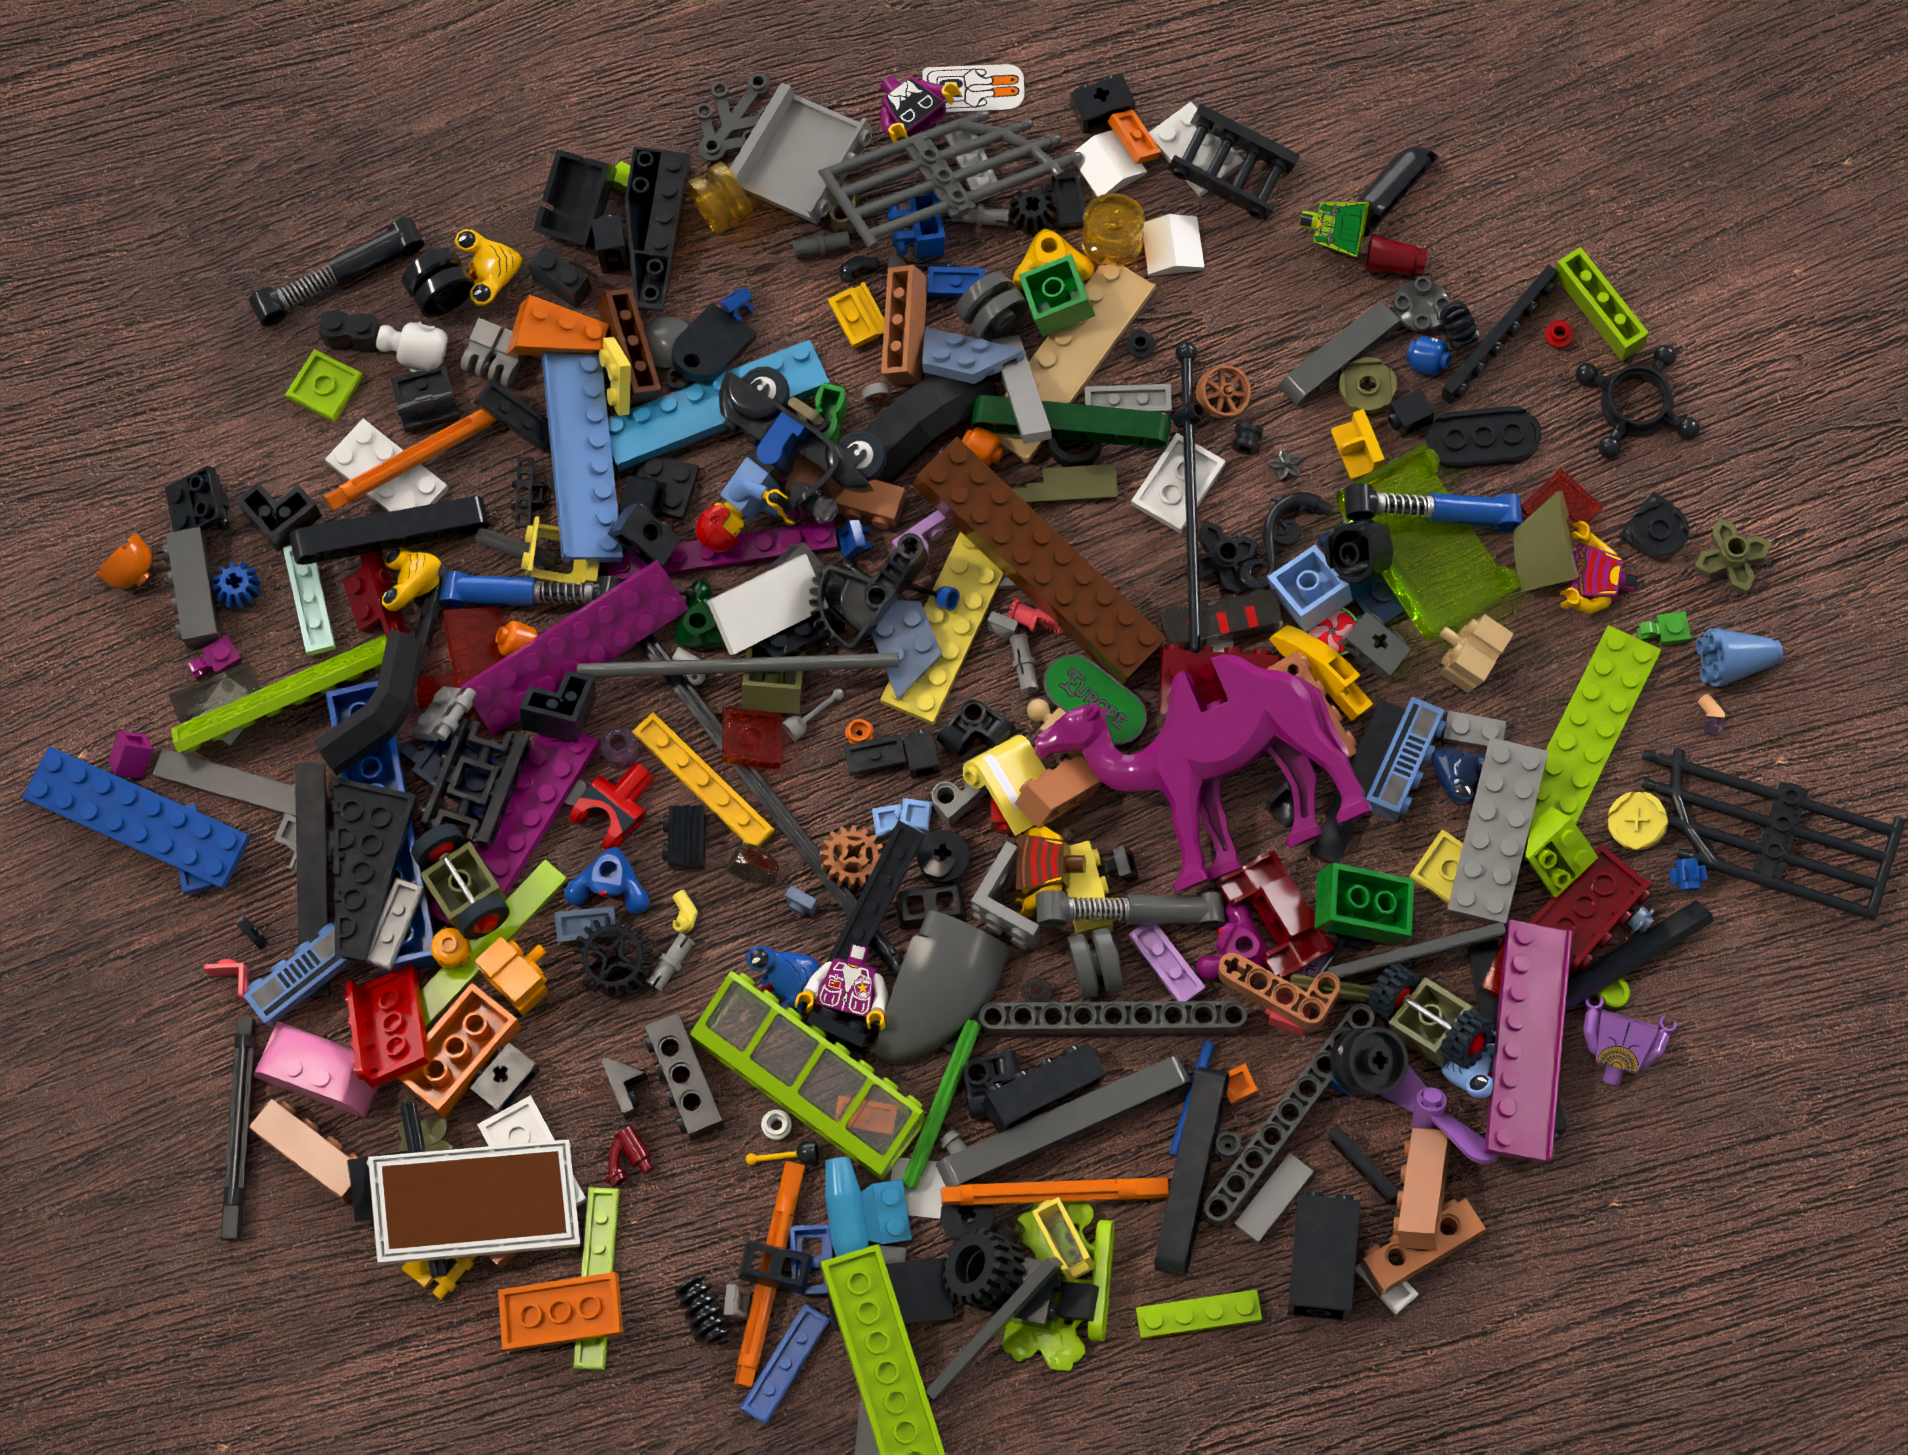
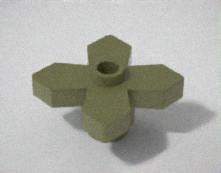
M1719 519L1711 534L1717 549L1702 551L1694 570L1707 577H1712L1726 571L1730 588L1742 594H1747L1755 579L1749 564L1764 562L1772 543L1757 535L1746 540L1738 535L1736 525Z

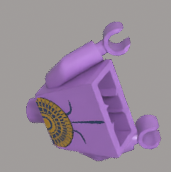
M1600 997V1002L1597 1006H1592L1588 998L1585 1000L1586 1013L1583 1032L1588 1050L1596 1055L1595 1061L1606 1064L1602 1081L1620 1086L1624 1070L1637 1073L1639 1068H1648L1663 1055L1670 1038L1669 1036L1677 1027L1675 1021L1671 1028H1666L1663 1025L1665 1016H1662L1656 1025H1652L1603 1010L1604 1001L1602 997Z

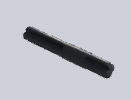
M441 564L438 572V584L425 594L415 633V638L421 640L424 646L419 672H423L425 669L441 606L439 596L442 573L449 571V568Z

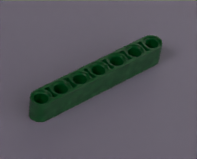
M988 395L975 397L971 422L973 429L982 427L992 433L1020 435L1008 397ZM1042 401L1053 439L1155 449L1168 447L1172 418L1166 413Z

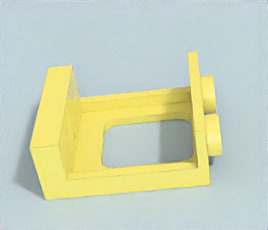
M535 516L533 525H527L525 542L530 543L529 552L523 553L521 569L526 570L525 577H536L539 581H545V583L549 584L551 581L553 584H557L558 581L561 584H565L566 581L568 584L575 582L576 585H580L581 582L584 585L587 582L594 583L598 576L599 562L574 560L573 571L570 574L540 570L533 566L536 541L538 539L560 541L559 527L539 524L540 517Z

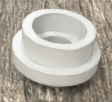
M772 1110L763 1117L761 1127L763 1133L768 1138L781 1140L790 1133L792 1123L786 1112ZM780 1121L782 1123L781 1129L773 1130L771 1128L772 1123Z

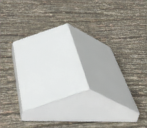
M1113 130L1094 135L1075 151L1081 152L1083 159L1075 163V166L1099 201L1147 174L1142 163H1134Z
M1168 214L1141 223L1148 277L1204 270L1197 217Z

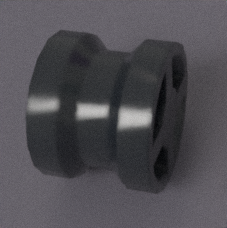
M1248 422L1237 423L1235 426L1236 438L1232 441L1231 448L1241 454H1258L1260 451L1258 441L1263 436V428Z

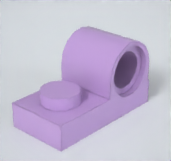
M939 510L935 511L891 541L893 551L896 549L900 537L904 534L914 533L922 539L928 554V562L924 567L925 569L930 561L927 541H934L943 535L946 529L945 517Z

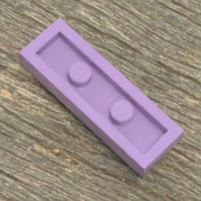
M1142 924L1128 934L1129 940L1176 1001H1191L1205 991L1206 987L1158 925Z

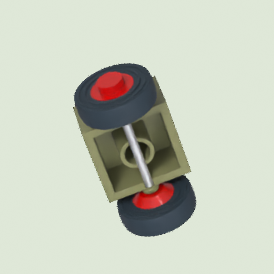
M443 824L423 834L412 846L411 854L421 868H428L420 873L454 928L458 929L465 939H478L496 930L508 918L510 911L505 902L507 897L472 843L468 842L463 846L464 838L460 830L454 824Z

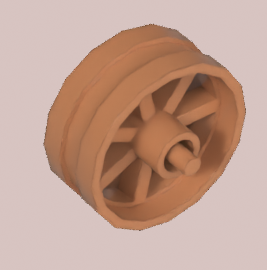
M1230 365L1218 366L1204 373L1198 380L1196 387L1197 402L1203 406L1208 416L1216 419L1229 418L1242 412L1248 405L1251 397V387L1246 375L1240 369ZM1215 372H1218L1219 385L1209 379ZM1224 372L1234 377L1229 383H1225ZM1238 382L1241 392L1235 391L1233 385ZM1206 384L1213 388L1212 394L1206 395ZM1231 396L1241 398L1237 408L1230 398ZM1214 398L1217 401L1215 408L1210 405L1208 399ZM1224 400L1231 412H1220Z

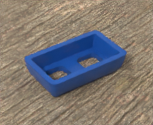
M829 1225L791 1227V1250L802 1252L803 1240L821 1239L822 1253L813 1256L811 1269H821L819 1263L832 1258V1240ZM791 1259L792 1279H797L800 1274L801 1262ZM824 1277L822 1285L807 1286L806 1292L804 1294H794L807 1295L827 1293V1286Z

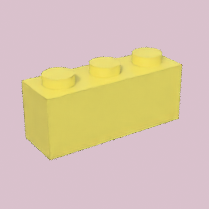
M1090 841L1070 845L1071 855H1085L1086 872L1070 873V886L1064 889L1065 895L1073 899L1075 897L1078 899L1080 897L1083 899L1085 897L1088 899L1091 897L1093 899L1103 897L1105 899L1104 894L1109 893L1105 876L1099 877L1097 867L1101 866V861L1097 848L1092 849ZM1075 918L1073 921L1076 934L1082 933L1086 938L1091 937V933L1095 929L1108 927L1110 932L1113 931V919L1108 921L1106 918L1103 921L1101 918L1098 921L1096 918L1093 921L1091 918L1088 921L1086 918L1083 921L1081 918L1078 921Z

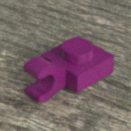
M227 635L201 649L205 657L194 659L187 666L195 680L211 670H214L217 676L241 663L242 659Z

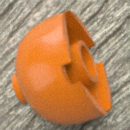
M137 533L127 539L129 542L125 546H120L101 565L100 570L95 573L101 580L113 588L128 589L134 584L140 587L151 576L147 571L152 565L153 555L150 547Z

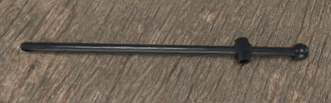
M1182 342L1176 347L1175 351L1176 358L1181 362L1182 406L1178 407L1177 411L1173 413L1172 420L1176 427L1183 428L1190 650L1194 653H1199L1202 646L1194 425L1199 423L1200 419L1204 417L1205 411L1200 403L1194 402L1192 362L1197 358L1198 351L1193 343Z

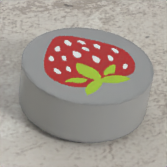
M883 382L870 384L862 390L863 400L866 404H880L892 397L890 386Z

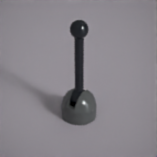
M888 254V268L914 265L917 268H928V266L956 267V263L952 260L946 263H908L903 256Z

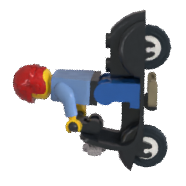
M757 367L746 373L742 379L732 372H726L719 392L720 413L725 419L723 424L735 433L741 430L748 436L745 439L757 447V453L752 451L745 458L721 492L720 496L726 502L724 504L719 502L713 503L707 510L701 513L695 530L697 539L705 548L712 552L723 553L729 551L740 542L736 536L744 528L743 516L751 521L759 512L768 513L776 518L781 516L784 523L788 526L795 525L794 521L801 514L805 518L816 517V522L819 524H823L826 521L831 522L838 512L836 498L844 489L854 493L875 491L868 482L876 479L886 465L887 452L884 444L876 435L867 431L849 433L838 444L828 439L823 434L829 428L830 423L828 420L823 419L818 412L795 397L789 399L790 388L788 382L776 369ZM787 403L798 412V416L785 408ZM800 453L826 471V474L812 487L802 482L793 484L789 497L779 491L786 482L784 477L792 472L793 463Z

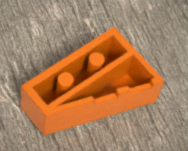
M529 295L520 304L506 356L531 355V357H541L543 351H546V353L598 354L602 350L603 338L606 337L609 324Z

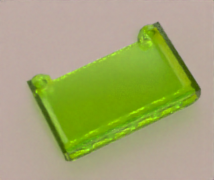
M1426 443L1352 483L1370 484L1376 492H1384L1387 495L1389 493L1394 495L1399 493L1402 496L1407 494L1410 497L1414 494L1416 497L1419 495L1424 497L1429 493L1449 494L1436 475L1438 464L1440 463L1439 457L1433 449L1428 448ZM1343 488L1336 495V503L1346 521L1350 523L1353 521L1346 518L1345 488ZM1384 513L1382 515H1375L1371 519L1389 528L1393 545L1392 565L1381 574L1422 636L1428 641L1438 637L1444 627L1452 629L1516 592L1520 587L1516 572L1512 568L1508 569L1506 566L1497 567L1470 525L1428 522L1426 518H1421L1420 515L1415 518L1413 515L1407 517L1406 514H1403L1400 517L1399 514L1392 516L1391 513L1387 516Z

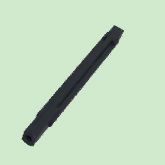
M238 1017L237 1035H235L220 1237L223 1241L242 1240L256 1044V1021L252 1017Z

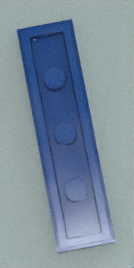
M804 1303L740 1406V1410L763 1424H768L830 1323L829 1317Z

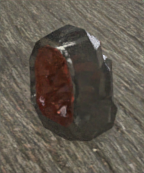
M742 842L731 856L725 871L748 883L769 884L777 879L779 865L771 854L754 844Z

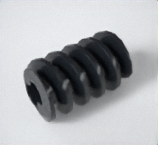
M705 1275L683 1283L674 1292L676 1298H683L679 1305L681 1309H688L684 1313L685 1319L693 1320L690 1322L689 1328L691 1331H697L694 1339L696 1342H703L702 1345L716 1342L733 1331L731 1327L722 1328L721 1325L728 1319L727 1316L717 1317L716 1314L723 1307L722 1305L712 1306L711 1303L718 1296L717 1294L707 1295V1292L713 1285L712 1283H702L706 1278Z

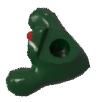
M703 580L695 581L690 587L695 589L696 594L693 598L686 597L685 603L689 610L680 615L675 631V641L684 648L706 649L719 647L727 649L707 603L708 600L712 599L713 589L708 582Z

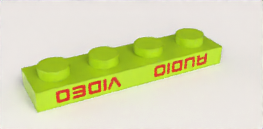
M1257 1290L1136 1307L1141 1340L1262 1322Z

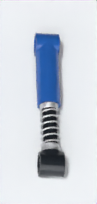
M1365 483L1352 484L1344 489L1346 518L1351 521L1372 519L1375 515H1382L1383 513L1385 516L1389 513L1392 516L1399 514L1400 517L1406 514L1407 517L1413 515L1415 518L1420 515L1421 518H1426L1428 522L1494 526V529L1497 531H1514L1523 522L1520 496L1515 494L1483 497L1429 493L1424 497L1422 495L1416 497L1414 494L1409 497L1407 494L1402 496L1399 493L1396 495L1389 493L1387 495L1384 492H1376L1373 490L1372 485Z
M447 571L442 573L439 603L449 607H465L468 604L537 606L538 603L543 601L546 604L550 601L553 604H556L558 601L564 604L567 601L568 604L575 602L578 605L583 602L584 605H587L625 580L613 576H601L596 578L594 583L587 582L585 585L583 582L580 585H576L575 582L568 584L567 581L565 584H561L560 581L557 584H553L552 581L550 584H545V581H539L536 577L471 576L462 572Z

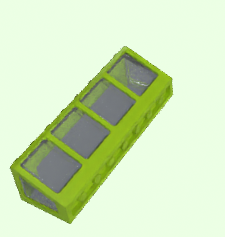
M731 970L690 1033L692 1041L883 1181L921 1132L925 1123L924 1111L921 1109L923 1105L911 1095L905 1098L897 1092L898 1086L888 1078L884 1077L881 1080L873 1074L875 1070L865 1061L860 1060L856 1062L849 1057L850 1051L838 1042L833 1045L825 1039L827 1035L820 1028L814 1025L808 1027L801 1022L803 1017L794 1009L788 1007L785 1010L777 1004L779 1000L767 990H764L763 993L754 987L755 982L746 974L741 972L740 975H737Z

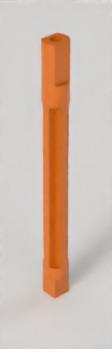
M479 409L338 486L336 490L326 494L324 498L332 510L346 503L349 504L488 428L498 420L484 410Z
M791 1161L785 1162L766 1244L782 1248L787 1247L806 1167L804 1165ZM763 1253L759 1271L767 1272L769 1270L772 1259L769 1253ZM759 1284L755 1286L737 1361L738 1368L734 1385L745 1388L752 1387L761 1357L776 1288Z
M1159 1177L967 1184L942 1187L940 1195L941 1205L959 1204L960 1206L1042 1203L1046 1200L1052 1201L1057 1197L1060 1198L1061 1202L1168 1198L1169 1188L1168 1178Z

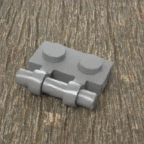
M443 686L434 695L433 701L426 712L419 717L412 733L422 740L437 741L441 739L445 741L450 733L456 731L459 726V719L464 712L467 713L473 705L472 700L477 693L469 687L463 692L461 688Z

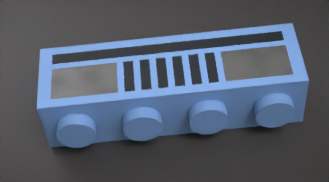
M1411 697L1366 798L1370 802L1373 812L1394 821H1398L1401 813L1407 814L1413 798L1408 797L1412 787L1418 789L1424 775L1420 771L1423 762H1430L1435 747L1431 745L1434 737L1440 738L1447 721L1442 720L1444 709Z
M332 922L318 932L320 936L311 943L306 941L294 951L296 955L287 962L284 959L271 968L272 973L264 980L259 978L247 987L248 992L243 995L267 1026L271 1027L354 962L338 958L335 955V933Z

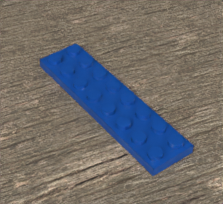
M50 746L22 796L24 800L224 890L252 838L242 831Z

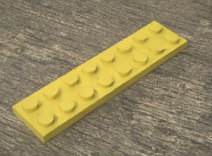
M961 532L933 588L934 591L943 586L958 589L960 593L959 603L954 610L948 611L936 604L935 597L929 596L924 606V611L942 652V657L934 666L926 670L925 675L918 683L915 682L906 691L902 700L897 701L890 681L880 699L881 704L931 725H934L1004 575Z

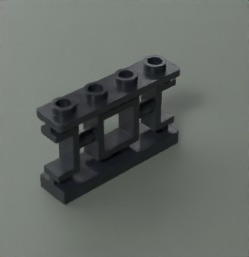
M462 716L458 728L454 733H451L450 739L452 743L449 751L445 750L440 761L442 769L439 776H435L431 782V797L428 804H423L419 820H421V824L426 831L443 825L446 821L469 828L466 836L467 842H471L473 845L478 844L480 849L491 852L532 745L529 736L517 733L515 736L508 731L502 744L480 738L479 735L482 729L480 723L476 721L471 722L468 718ZM466 740L470 746L480 748L477 760L461 755ZM492 752L508 757L502 774L499 767L488 764ZM466 768L490 775L482 797L458 790ZM446 793L448 798L460 801L456 813L440 809ZM471 805L487 810L482 825H480L478 820L467 817Z

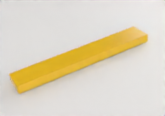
M652 712L632 731V734L753 852L775 833L774 828L655 713Z

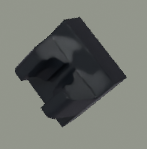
M1124 845L1114 848L1115 857L1103 862L1105 874H1109L1110 877L1120 876L1127 882L1138 880L1139 875L1133 851Z

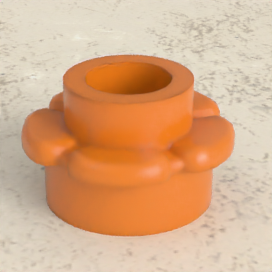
M855 719L846 727L845 736L849 739L850 744L873 739L872 733L874 729L871 723L863 719ZM862 731V735H857V732Z

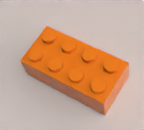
M471 983L426 1035L430 1063L396 1079L444 1119L473 1085L471 1081L477 1072L481 1069L485 1071L491 1064V1057L495 1051L501 1046L505 1047L522 1027L516 1017Z

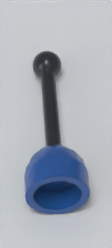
M912 583L907 587L908 589L935 597L936 604L948 611L954 610L959 603L960 593L958 589L950 586L940 587L937 591Z

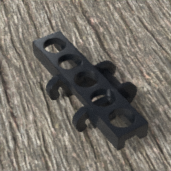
M533 457L517 458V480L512 481V487L516 488V503L511 504V510L515 511L516 530L527 528V525L532 526V511H534V508L543 509V507L548 506V502L544 501V491L548 490L549 486L543 482H540V484H534ZM524 461L530 462V468L527 470H522V462ZM522 475H529V480H522ZM521 489L530 490L526 497L519 495ZM532 491H538V500H532ZM521 515L528 516V521L524 524L520 523Z

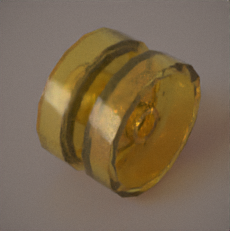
M721 161L707 169L708 180L701 175H697L686 183L687 190L696 208L710 228L718 235L732 227L731 217L741 221L753 213L752 206L743 188L729 168Z
M1117 193L1103 194L1091 200L1085 207L1083 215L1082 246L1084 252L1091 260L1104 266L1107 264L1123 266L1134 261L1141 253L1144 243L1145 215L1143 208L1136 200L1127 195Z

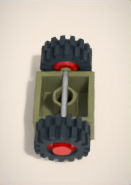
M1399 963L1390 965V969L1386 968L1383 971V976L1379 975L1377 978L1378 983L1372 986L1374 991L1369 994L1371 999L1368 1001V1005L1375 1013L1389 1021L1388 1023L1392 1031L1400 1037L1405 1045L1441 1068L1450 1060L1461 1068L1468 1069L1476 1064V1059L1479 1061L1482 1058L1481 1054L1483 1052L1486 1053L1488 1050L1486 1046L1491 1044L1492 1038L1490 1037L1494 1035V1024L1475 1012L1471 1005L1426 977L1421 982V978Z

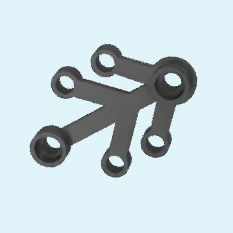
M754 74L749 78L748 90L731 113L727 99L729 96L728 86L724 82L713 84L711 88L712 95L717 101L722 123L716 134L711 121L713 118L711 105L701 103L697 106V118L701 121L704 138L700 141L698 150L700 156L705 161L711 163L718 162L725 156L727 151L743 147L746 139L752 132L750 128L755 127L766 109H761L758 115L742 118L756 98H764L770 93V81L764 74ZM757 81L763 82L761 86L754 85ZM718 89L725 90L722 94L716 93V90ZM708 110L709 114L701 115L700 112ZM746 130L742 137L726 140L732 132ZM711 145L717 146L714 150L707 149Z

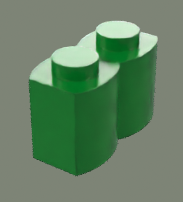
M823 383L816 394L815 411L830 423L829 428L823 434L828 439L837 443L840 436L839 424L844 420L847 413V399L844 387Z

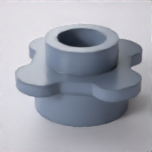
M1642 906L1627 922L1632 928L1630 933L1633 934L1637 930L1643 933L1654 921L1650 916L1655 910L1652 908L1648 911Z

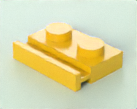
M865 282L860 283L861 285L856 288L852 287L828 298V304L853 350L884 334V317Z

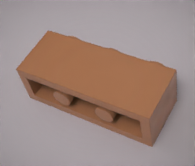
M1080 754L1071 760L1068 758L1064 759L1054 770L1048 768L1036 780L1032 778L1027 780L1019 789L1021 794L1016 800L1015 805L1040 828L1092 798L1102 784V781L1094 774L1087 760Z

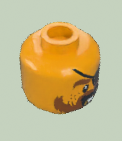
M456 928L440 930L431 941L432 956L442 968L447 970L462 968L471 957L472 948L469 940L465 939Z

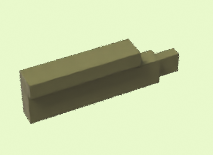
M1116 464L1043 468L1042 483H1026L1027 488H1013L1012 490L1027 504L1118 499Z

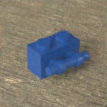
M932 191L908 200L907 209L900 210L899 204L888 208V222L938 203V198ZM941 214L911 225L909 231H904L903 228L893 232L891 240L893 246L896 247L897 255H907V245L912 243L916 259L944 255L945 232Z

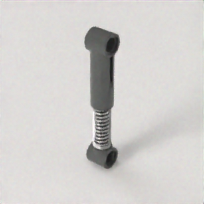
M1047 890L1036 894L1037 924L1041 927L1062 926L1067 924L1068 920L1072 919L1074 921L1075 918L1078 921L1081 918L1083 921L1086 918L1088 921L1091 918L1093 921L1096 918L1098 921L1101 918L1103 921L1106 918L1108 921L1111 919L1121 921L1123 918L1125 924L1196 925L1198 928L1204 929L1222 927L1226 923L1224 897L1219 892H1204L1196 895H1125L1121 899L1118 897L1116 899L1113 897L1110 899L1108 897L1105 899L1103 897L1100 899L1097 897L1095 899L1092 897L1090 899L1087 897L1084 899L1082 897L1079 899L1075 897L1073 899L1072 897H1067L1065 892L1060 890Z

